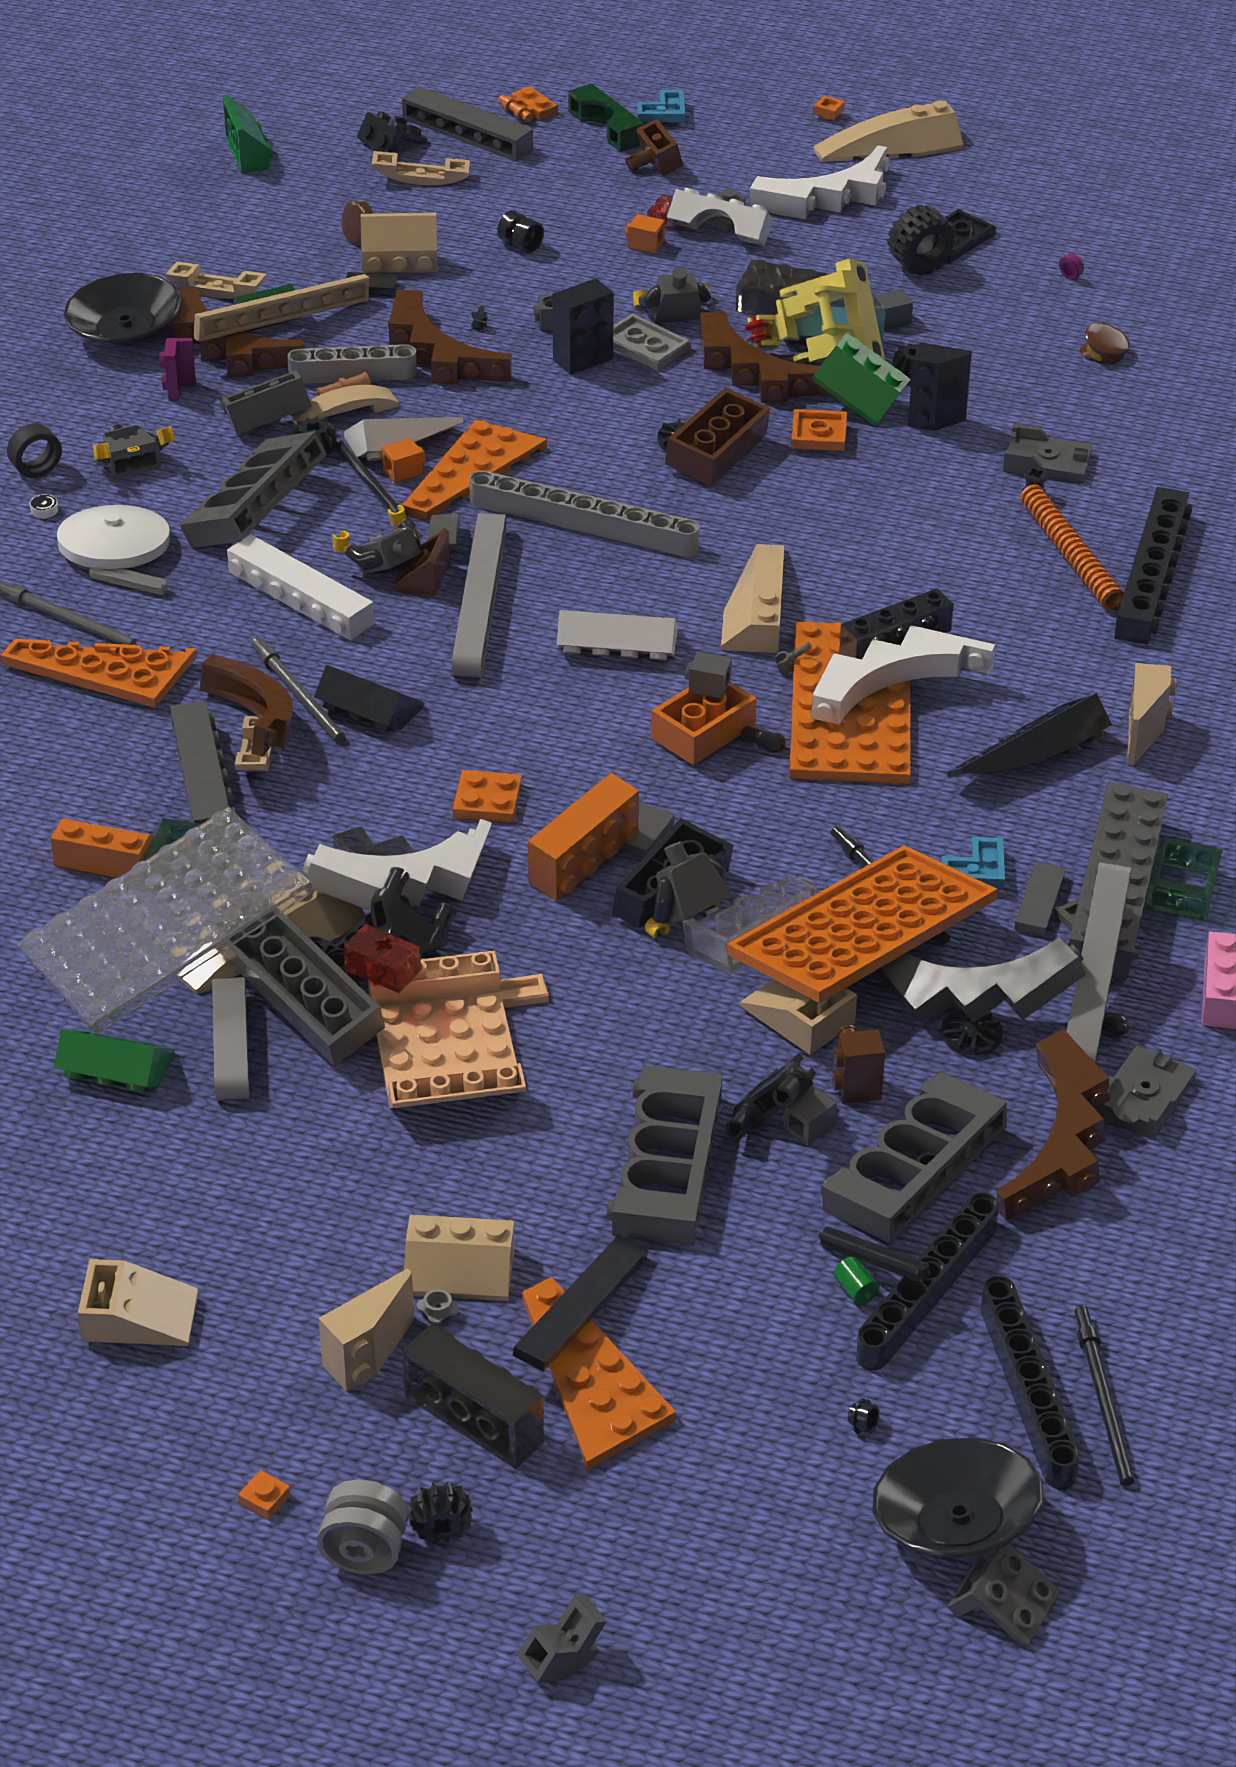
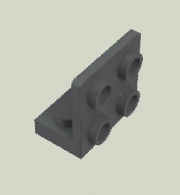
M1008 1543L1005 1546L981 1553L947 1608L957 1617L971 1610L978 1612L982 1609L1021 1646H1026L1031 1642L1056 1600L1059 1589Z

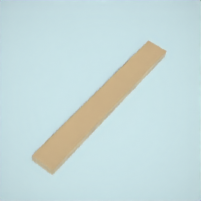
M362 274L195 314L194 339L200 342L368 301L370 277Z

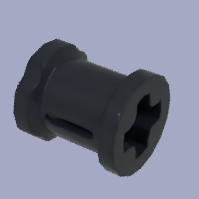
M1038 466L1026 468L1024 471L1026 483L1022 491L1026 487L1036 484L1041 486L1043 491L1046 492L1044 485L1048 478V471Z

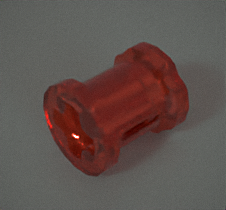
M668 195L658 197L655 205L648 209L647 216L665 220L666 224L673 198Z

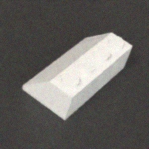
M559 610L557 646L563 648V653L580 654L581 650H592V655L609 656V652H620L623 658L636 659L638 654L650 655L649 659L666 661L667 656H674L678 624L675 618Z

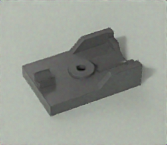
M1013 423L1009 448L1005 450L1003 471L1024 474L1026 468L1038 466L1048 471V478L1083 483L1092 444L1049 438L1040 427Z
M1136 1045L1116 1075L1108 1077L1111 1100L1095 1110L1103 1119L1154 1140L1195 1080L1197 1069L1173 1060V1054L1166 1056L1161 1052V1049L1158 1053Z

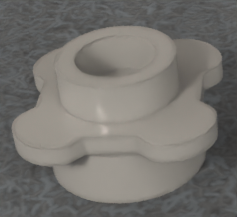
M433 1289L425 1294L424 1299L418 1301L417 1310L428 1317L430 1324L439 1325L447 1317L456 1316L459 1313V1306L456 1303H452V1297L446 1290Z

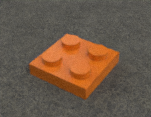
M794 409L791 448L826 450L829 452L845 451L847 412Z
M462 770L453 805V818L513 823L522 785V775Z

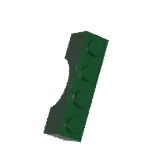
M591 83L568 91V112L581 122L595 121L606 124L607 142L619 152L641 146L636 129L643 126L644 123Z

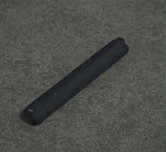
M829 1226L825 1227L823 1232H819L818 1238L823 1247L850 1257H856L858 1260L919 1283L924 1282L926 1277L930 1276L929 1264L919 1259Z

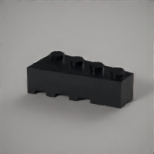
M680 818L617 886L612 914L637 928L646 924L653 917L658 882L656 878L657 872L671 865L664 850L666 847L682 842L687 856L704 852L721 864L727 873L734 845Z

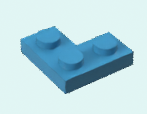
M660 90V102H637V118L645 124L655 119L669 124L685 122L683 90Z
M972 837V857L942 856L941 863L994 888L1004 889L1003 838Z

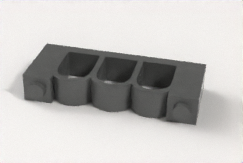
M316 432L266 439L252 453L253 455L240 465L241 471L229 476L220 485L221 491L206 498L201 503L199 509L194 510L179 524L191 548L242 541L327 455Z
M643 1065L641 1079L635 1078L633 1085V1098H637V1101L635 1103V1128L631 1130L628 1136V1162L624 1164L621 1170V1187H617L615 1200H609L606 1219L612 1221V1235L617 1236L620 1234L631 1238L695 1244L722 1099L723 1074ZM665 1115L700 1119V1125L658 1121L651 1119V1117ZM662 1149L694 1153L692 1160L651 1155L643 1151ZM643 1183L687 1187L686 1194L644 1190L636 1186Z
M943 1072L937 1073L930 1081L924 1083L919 1096L908 1102L905 1107V1120L890 1122L881 1128L877 1135V1147L860 1150L850 1160L849 1169L842 1166L832 1177L830 1176L824 1181L821 1188L823 1211L891 1244L1007 1127V1101ZM939 1123L959 1133L952 1138L924 1124ZM910 1149L921 1154L931 1152L937 1155L927 1165H924L896 1151ZM883 1176L905 1187L897 1193L868 1178Z

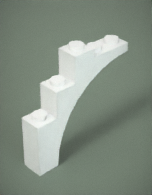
M877 146L860 163L829 175L800 179L757 176L750 187L749 207H753L756 204L767 208L768 213L806 220L810 211H814L815 208L841 213L844 205L849 204L850 201L876 205L879 198L884 196L886 190V183L883 182V172H887L890 158L886 157L887 147Z

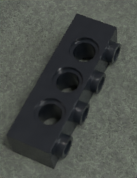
M937 588L842 623L839 652L844 656L862 660L872 639L901 646L910 626L942 633L950 632L952 630L954 603Z

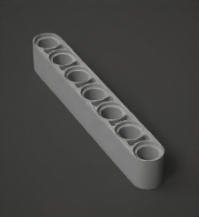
M1101 862L1098 866L1081 954L1084 960L1080 963L1086 975L1076 982L1067 1033L1095 1063L1132 870L1131 867Z

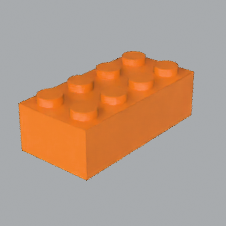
M610 773L529 839V883L553 900L558 901L566 893L572 892L576 885L586 876L592 875L597 867L606 859L612 858L618 849L624 845L625 841L630 842L634 840L639 832V790L613 773Z

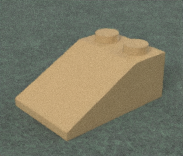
M1135 663L1129 706L1127 765L1133 766L1164 731L1166 719L1172 718L1173 701L1168 700L1169 696H1175L1176 678H1171V666Z
M408 1268L319 1317L322 1366L346 1392L358 1385L365 1384L373 1376L377 1375L414 1321L412 1272Z

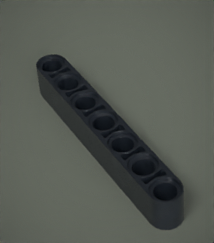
M988 1193L972 1195L918 1258L929 1264L930 1276L926 1277L925 1281L921 1283L902 1277L860 1327L857 1337L856 1361L862 1368L879 1370L891 1360L995 1234L999 1202L993 1195Z
M1004 1276L989 1277L983 1284L981 1314L1044 1480L1051 1487L1056 1489L1070 1488L1077 1479L1080 1460L1078 1445L1014 1283Z

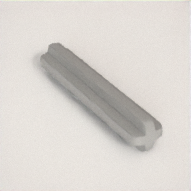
M89 569L92 579L156 595H165L169 588L166 579L126 569Z

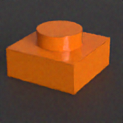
M825 95L813 105V114L822 116L824 119L834 120L845 110V101Z
M260 1470L238 1494V1502L243 1507L269 1520L291 1496L290 1485Z

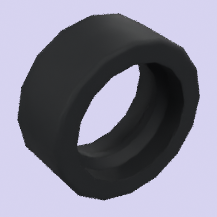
M32 423L21 427L10 438L7 446L8 459L20 474L28 478H38L51 472L59 463L62 455L60 441L48 427L42 424ZM38 440H47L46 449L41 456L29 462L22 461L23 452L31 443Z

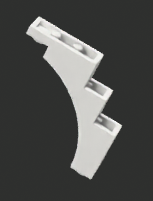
M910 626L901 646L872 639L862 660L834 653L812 695L811 718L840 725L851 708L865 697L884 687L908 680L927 677H957L961 668L990 674L993 668L995 644Z
M480 819L476 830L470 828L468 835L457 831L450 838L434 847L403 855H364L319 844L315 855L308 854L302 872L307 873L304 886L371 911V899L375 891L383 888L392 867H400L404 869L402 877L405 872H408L410 875L401 892V895L409 899L410 904L419 907L426 888L462 901L492 823Z

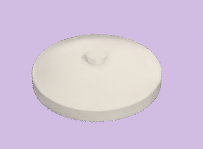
M106 505L82 510L64 520L57 531V542L61 554L76 564L96 569H124L148 563L162 555L169 546L170 532L166 520L153 511L129 505Z

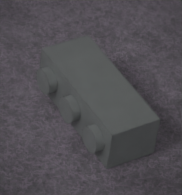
M297 370L222 398L232 428L237 435L240 433L242 435L250 434L256 430V427L264 424H276L285 416H297L304 413L307 408L312 407L302 377Z

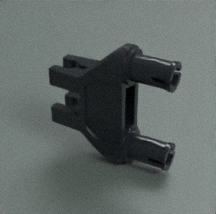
M392 867L383 888L376 890L371 899L370 909L375 934L366 954L374 960H378L382 954L385 957L390 956L395 947L398 949L393 963L420 960L424 952L447 945L449 940L447 931L457 913L456 909L452 908L449 912L451 905L439 903L431 922H429L401 901V892L410 875L408 872H405L402 877L404 869Z
M801 1053L791 1058L780 1069H775L739 1101L733 1111L734 1117L726 1124L728 1136L735 1140L742 1139V1136L745 1137L748 1130L758 1128L768 1117L781 1108L788 1107L789 1104L793 1103L794 1099L797 1097L801 1098L813 1086L812 1080L816 1072L813 1068L805 1071L800 1066V1062L804 1059Z

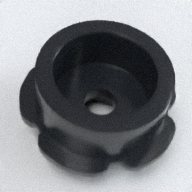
M865 1398L852 1404L848 1412V1422L854 1426L853 1431L856 1434H860L861 1431L872 1433L875 1430L880 1417L878 1405L872 1404L870 1400Z

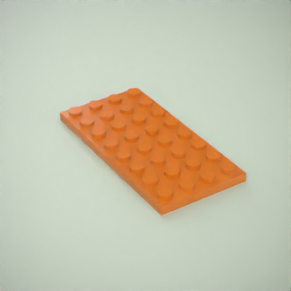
M795 622L794 651L808 642L812 645V649L794 660L789 779L910 784V680L884 687L865 697L851 708L840 725L811 718L812 695L833 654L842 655L839 652L842 623Z
M903 845L727 943V955L821 1003L996 901L997 889Z

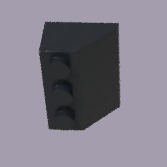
M919 343L912 363L908 427L935 431L966 421L972 351Z
M327 664L314 695V698L324 701L323 708L339 713L340 708L348 711L346 717L362 723L365 718L373 720L372 727L388 732L390 727L401 731L425 704V702Z

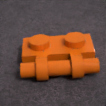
M531 86L513 92L511 96L502 94L498 98V102L502 104L503 109L513 112L514 116L521 121L530 122L533 117L537 120H542L558 114V105Z

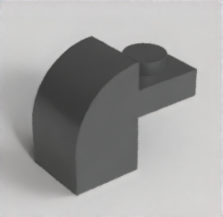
M575 1595L556 1625L534 1626L517 1656L537 1682L562 1680L583 1669L597 1655L599 1649L594 1642L607 1621L586 1595Z

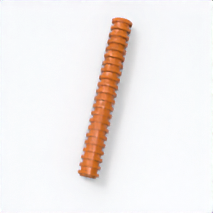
M1036 484L1026 487L1021 493L1020 500L1029 513L1036 519V522L1062 553L1063 557L1066 558L1067 562L1070 563V566L1093 593L1094 597L1097 598V601L1101 603V606L1108 610L1118 607L1124 595L1119 585L1116 584L1115 580L1112 579L1111 575L1073 529L1072 525L1069 524L1050 497L1043 491V488Z

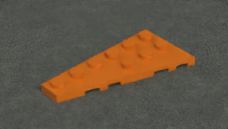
M474 420L402 506L407 510L408 516L427 521L431 519L432 515H437L449 508L451 501L458 497L464 499L470 495L469 478L472 473L488 471L503 475L510 471L511 465L519 460L525 462L530 459V454L534 451L542 452L547 449V439L515 431L508 427L493 425L486 421Z
M14 639L0 655L1 664L156 708L197 658L196 648H186L185 652H172L170 647L159 646L157 651L142 650L140 645L95 643L94 647H80L79 642H68L67 646L52 645L49 640Z
M552 1277L522 1292L523 1304L532 1327L565 1292ZM592 1320L586 1324L549 1365L550 1375L566 1417L569 1418L574 1439L583 1455L586 1471L676 1421V1411Z

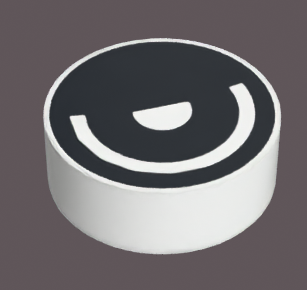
M48 494L35 496L30 501L31 514L41 519L54 516L58 512L57 499Z

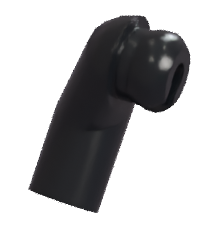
M745 726L741 732L742 739L756 743L770 753L780 752L781 748L786 745V739L780 733L773 734L752 726Z
M1105 1012L1102 1028L1111 1026L1113 1035H1124L1129 1031V1026L1127 1025L1129 1020L1122 1013Z

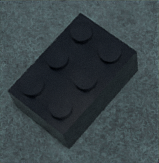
M595 278L553 293V361L571 375L612 360L614 292Z

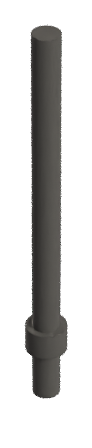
M0 581V593L10 597L12 602L19 605L27 604L117 644L136 645V639L34 596L29 593L28 589L16 585L13 587Z
M254 637L251 640V645L259 653V659L266 667L272 668L335 742L343 741L345 734L279 660V654L272 647H268L260 637Z

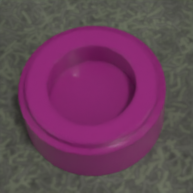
M1069 253L1060 259L1059 269L1064 277L1075 280L1083 274L1084 264L1077 255Z

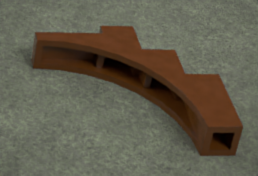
M199 288L177 289L182 299L179 312L173 318L174 338H192L193 344H200L201 361L226 360L228 377L254 376V370L288 368V353L295 349H305L304 340L266 338L245 332H237L199 342L194 339L195 314L208 311L200 298Z
M397 289L388 322L389 345L413 346L416 349L417 364L431 365L432 383L458 384L459 379L511 382L512 354L483 350L456 341L442 333L431 323L425 314L423 291Z
M700 312L699 336L704 369L730 368L732 386L758 385L761 403L787 402V396L832 395L812 380L820 366L795 363L764 353L748 344L735 332L728 321L726 312Z
M1065 1029L1036 1043L1038 1066L1050 1081L1058 1101L1056 1121L1048 1141L1035 1160L1016 1178L996 1190L999 1213L1006 1221L1017 1214L1025 1213L1030 1207L1039 1202L1054 1197L1063 1189L1072 1198L1081 1192L1092 1189L1100 1182L1098 1160L1089 1150L1096 1148L1105 1141L1104 1119L1095 1109L1100 1108L1107 1101L1111 1100L1109 1078Z

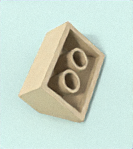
M436 213L361 214L363 273L438 272Z
M410 1215L405 1243L404 1270L408 1268L412 1272L413 1296H425L430 1290L443 1289L449 1292L452 1298L508 1301L515 1251L514 1221Z

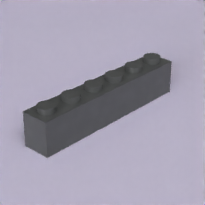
M422 87L416 88L402 98L403 118L414 124L516 162L533 150V128Z
M206 701L170 706L172 728L196 843L231 839L233 838L232 826L237 825L235 807L229 808V806H233L231 789L225 788L228 786L226 768L220 769L224 767L222 749L216 750L220 748L218 730L212 731L216 730L214 712L208 713Z

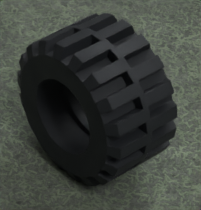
M917 205L915 209L913 207L907 209L905 214L899 215L898 221H894L892 224L894 226L893 229L889 230L888 235L890 238L887 240V244L890 247L888 249L892 256L910 273H917L918 275L930 274L934 269L938 270L941 268V264L946 263L949 260L948 256L953 254V246L957 242L955 239L957 236L954 226L938 210L930 205Z

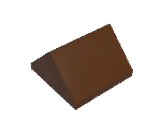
M446 528L420 545V554L404 562L393 585L396 591L435 597L450 565L449 531Z

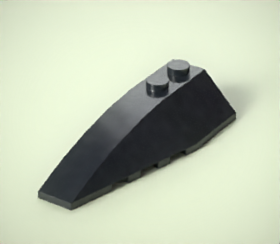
M1094 693L1065 702L1016 730V733L999 740V743L982 750V756L979 754L971 757L946 772L948 778L980 776L1003 772L1045 760L1061 752L1068 755L1082 748L1080 745L1082 741L1087 740L1089 743L1104 735L1102 730L1111 726L1112 723L1098 694Z

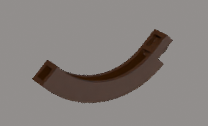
M211 654L202 663L199 691L235 701L251 710L260 718L254 726L251 754L263 756L270 747L284 748L290 735L293 710L291 697L285 688L260 670L239 661Z

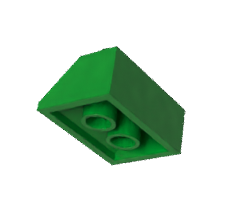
M222 95L225 138L241 173L270 169L269 159H272V149L270 144L267 145L266 135L261 131L260 122L255 120L252 112L228 95Z
M849 333L842 337L812 377L814 382L874 426L878 424L911 380Z
M61 1029L53 1068L64 1070V1077L83 1080L85 1074L95 1076L94 1083L114 1086L115 1081L127 1083L126 1089L145 1092L146 1087H158L174 1056L175 1049L88 1031Z

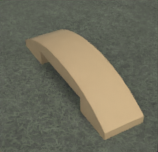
M373 152L372 168L384 176L400 182L415 185H444L463 180L469 176L470 160L446 158L445 166L397 162L398 153Z
M176 262L165 274L166 279L183 289L199 288L200 295L219 299H232L257 291L267 279V274L250 271H243L238 278L202 274L199 264Z
M376 385L347 386L331 390L311 399L312 407L307 408L300 415L291 416V419L297 425V421H305L306 417L309 419L318 417L321 420L327 416L370 406L374 413L399 407V402L392 392L385 387Z
M258 716L244 717L241 750L237 752L235 770L237 772L268 771L270 768L273 747H270L263 756L251 754L254 726L260 720Z

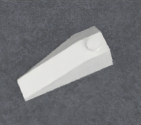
M463 417L363 419L346 430L344 437L357 457H367V461L382 460L383 446L409 438L418 443L453 429L463 423Z

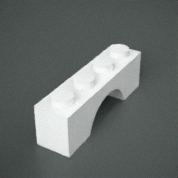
M685 188L684 191L675 190L667 218L674 225L696 230L705 220L715 216H723L733 221L735 234L741 241L765 246L773 220L767 208L756 204L753 207L744 206L743 202L736 199H730V202L721 200V197L710 193L707 196L699 195V192L690 188Z

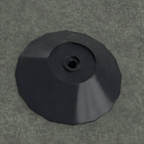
M141 272L118 273L96 279L78 289L66 303L64 318L69 329L83 338L115 345H131L146 339L167 326L178 314L182 298L176 286L161 276Z
M975 1437L940 1439L909 1450L886 1467L873 1488L872 1513L884 1534L908 1550L940 1558L976 1556L1007 1545L1031 1527L1043 1506V1479L1029 1458L1006 1444Z

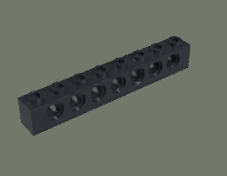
M1162 487L1156 488L1117 614L1114 639L1148 645L1151 633L1157 634L1159 619L1162 617L1164 602L1168 596L1169 584L1172 583L1174 568L1177 566L1179 552H1181L1183 538L1188 527V520H1190L1193 504L1188 503L1190 492Z

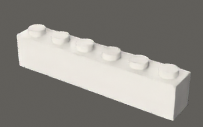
M249 535L227 549L228 568L231 574L326 626L335 633L352 640L374 625L373 602L259 538Z

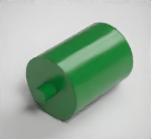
M848 1257L842 1260L833 1272L834 1278L858 1305L868 1303L879 1292L880 1286L856 1257Z

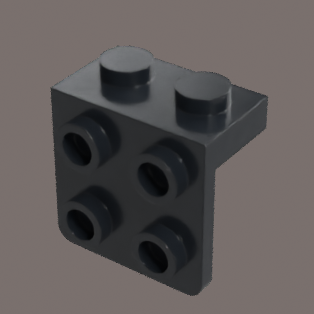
M367 111L356 137L376 151L389 153L395 152L401 136L424 143L427 141V137L421 134L422 130L413 125L408 126L406 119L397 115L391 118L389 114L378 111L377 114Z

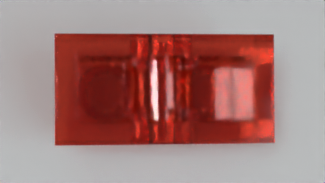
M365 924L344 945L346 971L399 994L421 971L420 946L368 924Z

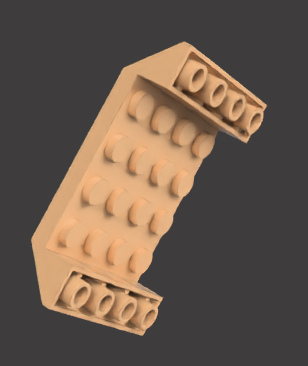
M495 951L367 966L370 997L380 1006L385 1028L376 1034L389 1108L526 1092L521 1063H516L501 997L500 971Z

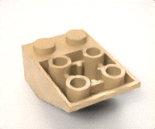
M772 979L742 1000L740 1006L811 1055L838 1036L840 1027L855 1023L857 995L845 988L818 1003Z
M89 1259L78 1309L81 1339L84 1342L189 1346L199 1293L198 1288L127 1261Z

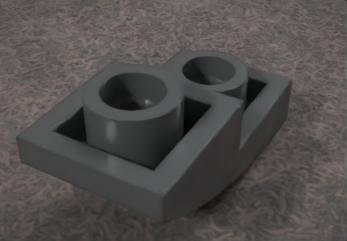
M459 513L432 515L428 540L446 528L449 531L450 552L453 549H457L459 543L458 529L460 526Z

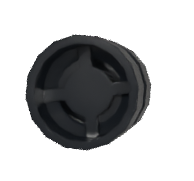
M510 210L500 219L497 235L502 241L514 245L526 253H532L537 250L543 241L544 227L541 223L527 218L515 210Z

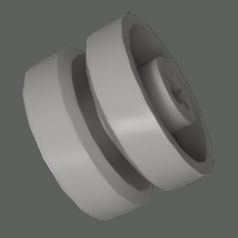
M360 1479L344 1481L333 1487L328 1495L324 1509L325 1517L320 1523L316 1538L317 1548L322 1556L334 1566L351 1573L377 1574L392 1568L398 1560L402 1545L401 1537L406 1530L409 1518L408 1505L403 1497L390 1487L374 1481Z

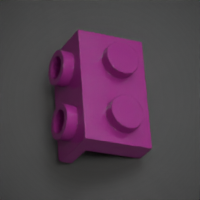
M166 338L165 352H160V367L165 368L166 374H162V388L167 390L168 400H179L181 385H196L192 338Z

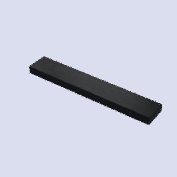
M618 1234L514 1346L512 1356L544 1372L645 1261L649 1249Z

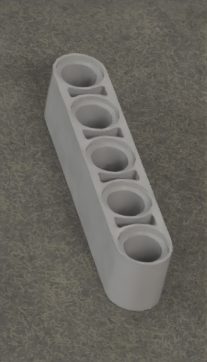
M411 345L295 349L288 353L289 373L297 370L304 384L336 383L340 378L348 379L363 372L368 374L370 381L406 380L417 375L416 349Z
M245 977L212 979L216 1101L250 1099Z

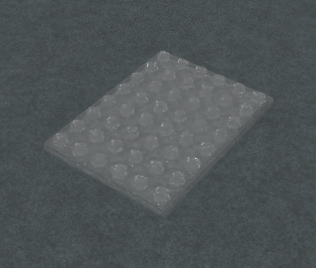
M227 807L213 814L209 820L198 827L188 830L178 840L163 846L150 858L135 864L131 870L122 876L110 880L94 894L82 898L78 904L66 912L57 914L41 928L29 932L25 938L16 944L23 955L96 1035L315 892L311 882L232 809Z

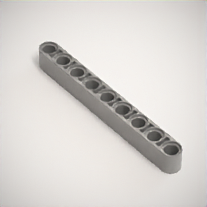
M488 471L474 472L469 478L470 502L479 508L680 556H693L699 551L700 526L691 519Z
M478 513L452 656V676L482 678L506 538V514Z

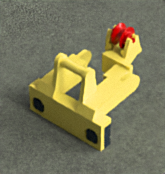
M849 258L835 263L837 270L835 273L781 289L780 297L785 299L776 300L778 314L756 315L753 318H748L749 325L744 330L749 331L751 336L747 338V342H752L755 348L766 352L781 347L780 341L783 339L799 340L795 320L814 314L813 308L820 306L824 324L821 328L825 334L806 339L808 352L794 356L793 361L795 363H823L846 333L857 338L863 345L885 360L866 264ZM844 298L849 324L834 323L830 302Z

